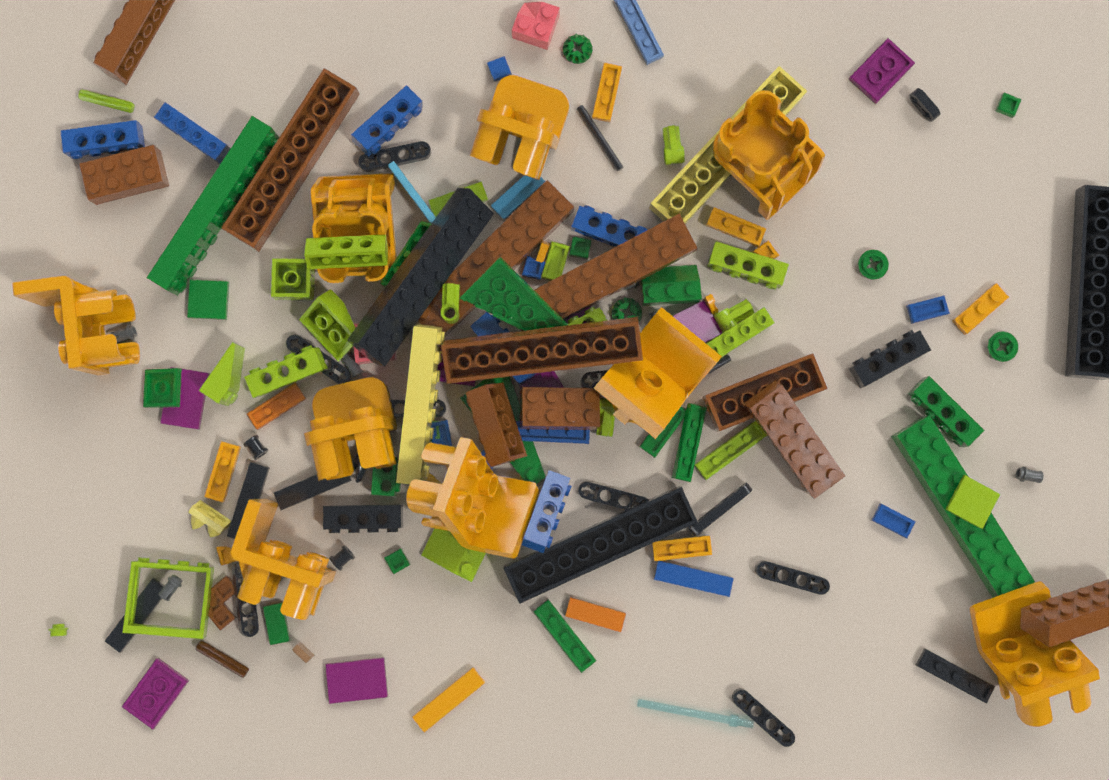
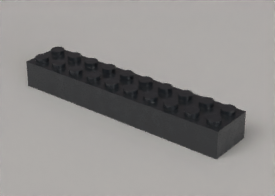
M1084 185L1075 192L1065 377L1096 380L1109 379V187Z
M470 188L456 189L347 339L350 344L373 363L384 367L387 365L494 215L489 207Z
M678 486L551 544L550 548L546 547L544 553L535 551L504 565L503 569L519 604L696 524L698 521L683 488Z

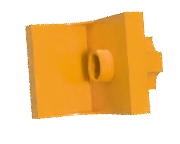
M662 307L640 333L643 361L613 364L594 387L596 391L613 405L615 410L613 416L624 425L628 422L637 424L655 439L665 429L692 391L722 357Z

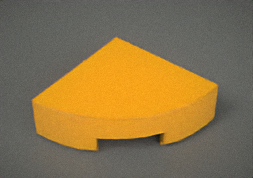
M769 240L752 252L772 259L779 257V254Z
M545 241L541 243L536 261L544 262L550 243Z
M709 294L703 300H705L712 315L718 313V308L714 304L716 301L713 295Z
M227 546L216 547L221 566L236 562L231 556L232 548Z

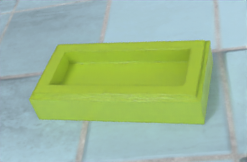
M551 242L541 279L552 281L562 275L570 246Z

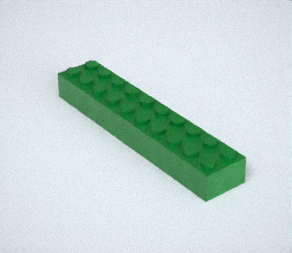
M251 116L150 271L147 279L177 296L185 290L186 282L196 273V267L199 262L206 258L208 248L216 242L217 234L279 139V136L272 127Z
M923 416L892 435L893 441L992 598L1035 583L992 513H990L983 529H980L945 510L963 475H968L931 416Z

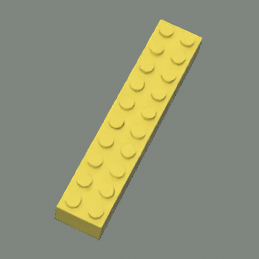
M778 66L754 92L765 90L774 93L781 100L780 111L787 116L803 99L807 90ZM746 102L731 117L732 120L745 108ZM719 131L651 202L649 209L663 222L680 213L686 224L731 176L717 162L713 154L714 140Z

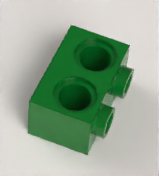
M395 457L396 465H393L390 472H386L384 468L377 469L373 467L371 495L397 496V492H400L401 483H396L399 457ZM385 480L391 483L389 491H384L382 488V483Z

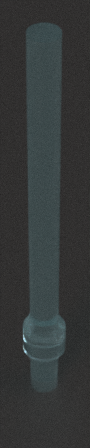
M638 699L637 707L726 723L736 728L737 726L753 729L754 725L753 720L742 719L732 714L727 716Z

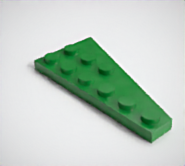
M501 257L459 298L524 331L568 325Z
M510 376L484 379L471 389L473 390L488 384L503 383L515 421H520V403ZM464 394L460 399L472 413L471 407L467 403V395ZM522 441L527 456L510 463L524 481L537 484L546 477L534 442Z

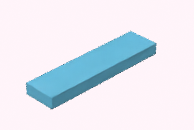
M394 161L391 162L388 167L432 224L436 216Z

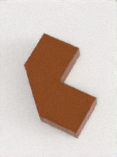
M228 575L211 588L210 593L211 599L208 616L220 631L237 618L225 603L235 595L233 581Z

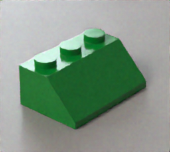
M697 265L665 267L642 279V306L699 303L702 300Z

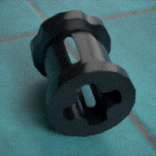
M258 435L251 437L243 444L253 454L254 460L261 458L269 451L259 441Z
M343 545L342 550L329 559L341 571L348 561L355 559V556L346 545Z

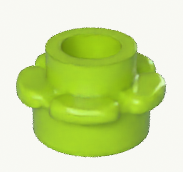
M53 624L52 628L48 629V631H50V637L67 636L69 628H65V624Z

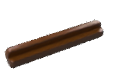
M200 641L195 648L196 651L241 678H244L249 671L248 667L204 641Z

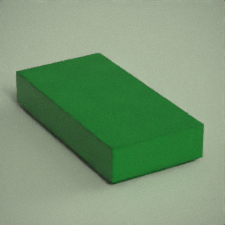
M282 603L263 607L270 645L291 641L286 615H283L280 611Z

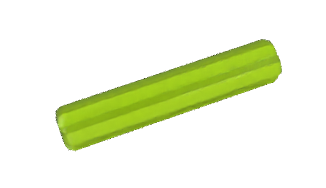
M83 89L78 94V98L82 101L128 113H133L135 104L132 102Z

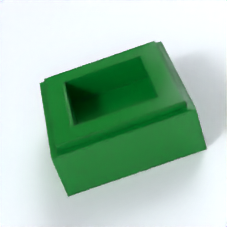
M1004 92L995 111L1013 118L1022 99Z
M573 237L569 256L588 260L592 240Z
M402 548L384 557L393 575L411 565Z

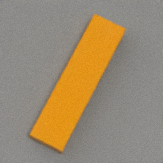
M472 667L413 715L412 718L422 731L426 732L485 683L484 679Z

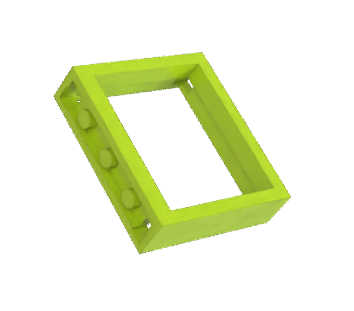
M138 557V561H131L123 633L195 639L206 638L214 567H209V563L198 562L197 566L189 565V561H178L177 564H171L170 560L158 559V562H150V558ZM141 568L206 573L200 629L134 624Z

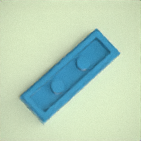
M524 175L497 199L491 207L505 220L543 185L545 180L540 177V180Z

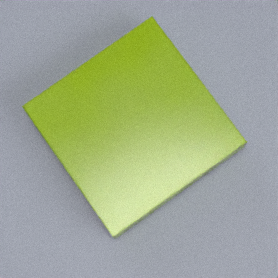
M963 475L945 510L983 529L1000 494Z

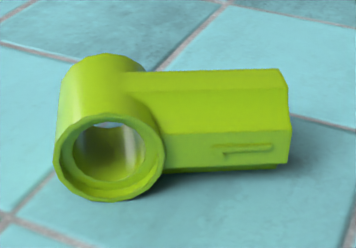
M671 125L663 128L665 165L685 163L684 147L681 146L679 126Z
M443 284L441 316L448 324L456 323L460 317V285ZM448 310L455 311V315L452 318L445 317V313Z
M745 299L731 308L720 311L713 317L721 331L725 332L737 325L738 322L754 314L751 303Z
M600 398V427L597 429L596 435L613 437L615 420L613 414L615 410L606 398Z

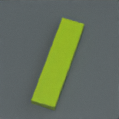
M755 420L697 462L695 467L703 478L707 480L765 438L766 434Z

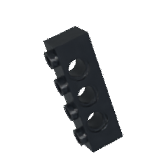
M911 330L902 335V340L897 342L894 339L886 344L887 348L882 351L878 348L870 352L869 355L871 357L865 360L861 357L852 362L854 366L849 368L858 386L860 388L866 387L931 351L920 330L917 332ZM903 344L909 347L908 353L903 352ZM886 353L892 355L893 360L891 363L886 360ZM870 362L876 365L875 372L869 369Z
M403 505L323 506V530L329 529V533H340V529H348V533H360V529H367L368 533L379 532V529H387V532H398V528H403ZM362 513L368 516L366 524H361L359 521V516ZM381 513L387 515L388 520L385 524H381L378 521V516ZM342 514H346L349 518L346 525L340 522Z

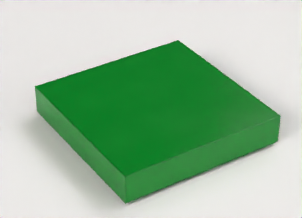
M190 280L187 317L227 320L230 282Z
M146 369L143 408L180 407L182 369Z

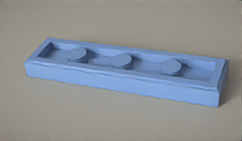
M614 0L646 65L663 58L664 54L637 1Z

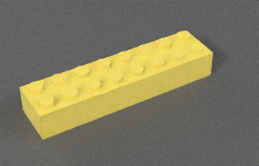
M422 324L413 327L396 483L410 484L414 479L425 481L426 477L429 476L430 466H427V462L423 461L421 454L434 435V428H431V423L436 417V409H433V405L438 399V390L435 388L440 380L441 371L438 370V364L442 362L443 356L442 351H440V345L445 339V332H442V327Z

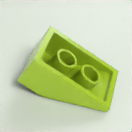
M330 289L318 296L299 320L339 362L353 347L347 339L354 331L355 326L344 302Z
M232 342L199 391L218 404L232 405L238 397L237 393L240 388L245 348Z
M435 528L421 556L470 582L474 580L486 555L484 552L462 547L450 531Z

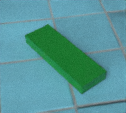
M680 407L656 439L648 434L639 447L655 458L684 419L686 409Z

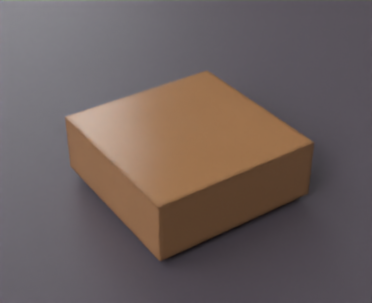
M301 642L292 649L305 663L315 656Z

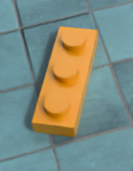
M604 63L592 119L611 122L622 66Z
M715 207L706 226L756 247L760 246L766 231L764 227Z
M995 283L952 321L966 335L1006 301L1009 296Z
M221 441L204 497L225 502L241 446Z
M710 535L661 540L652 543L654 561L712 555Z

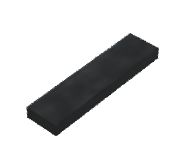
M250 462L227 537L235 539L248 501L261 498L269 467Z
M316 474L276 491L274 495L281 511L352 480L350 476L333 480H326V478L318 480Z
M155 578L151 579L137 598L134 624H144L162 600L158 594L165 585ZM125 615L105 640L108 645L119 653L125 649L135 636V634L123 633Z
M925 648L916 663L917 667L986 704L995 688L994 685Z

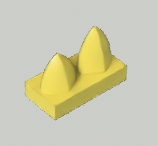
M201 500L191 506L188 512L191 514L192 529H198L206 524L208 525L210 537L220 535L231 524L230 519Z

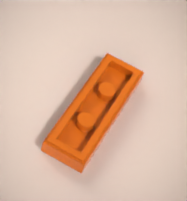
M293 383L248 412L247 415L256 430H259L306 400V397L297 383Z
M570 597L565 616L621 632L626 613Z

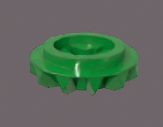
M576 33L573 36H569L563 44V54L571 63H584L592 55L593 46L590 39L585 37L584 34L578 35ZM574 44H576L577 46L583 45L581 47L582 53L578 50L573 51L575 48Z
M879 250L864 252L858 262L859 272L862 273L864 278L871 280L880 279L887 273L889 268L886 255ZM870 260H872V262H880L877 264V266H875L876 270H874L873 268H867V266L870 264Z
M633 298L618 300L612 308L613 320L624 319V313L620 310H626L630 305V312L634 315H628L627 318L638 317L640 321L642 309L639 302Z
M1004 331L993 334L988 340V346L986 347L989 355L995 361L1000 362L1012 360L1018 352L1016 338L1011 333ZM999 342L1001 344L1008 343L1004 348L1005 352L1003 350L997 351L1000 346Z

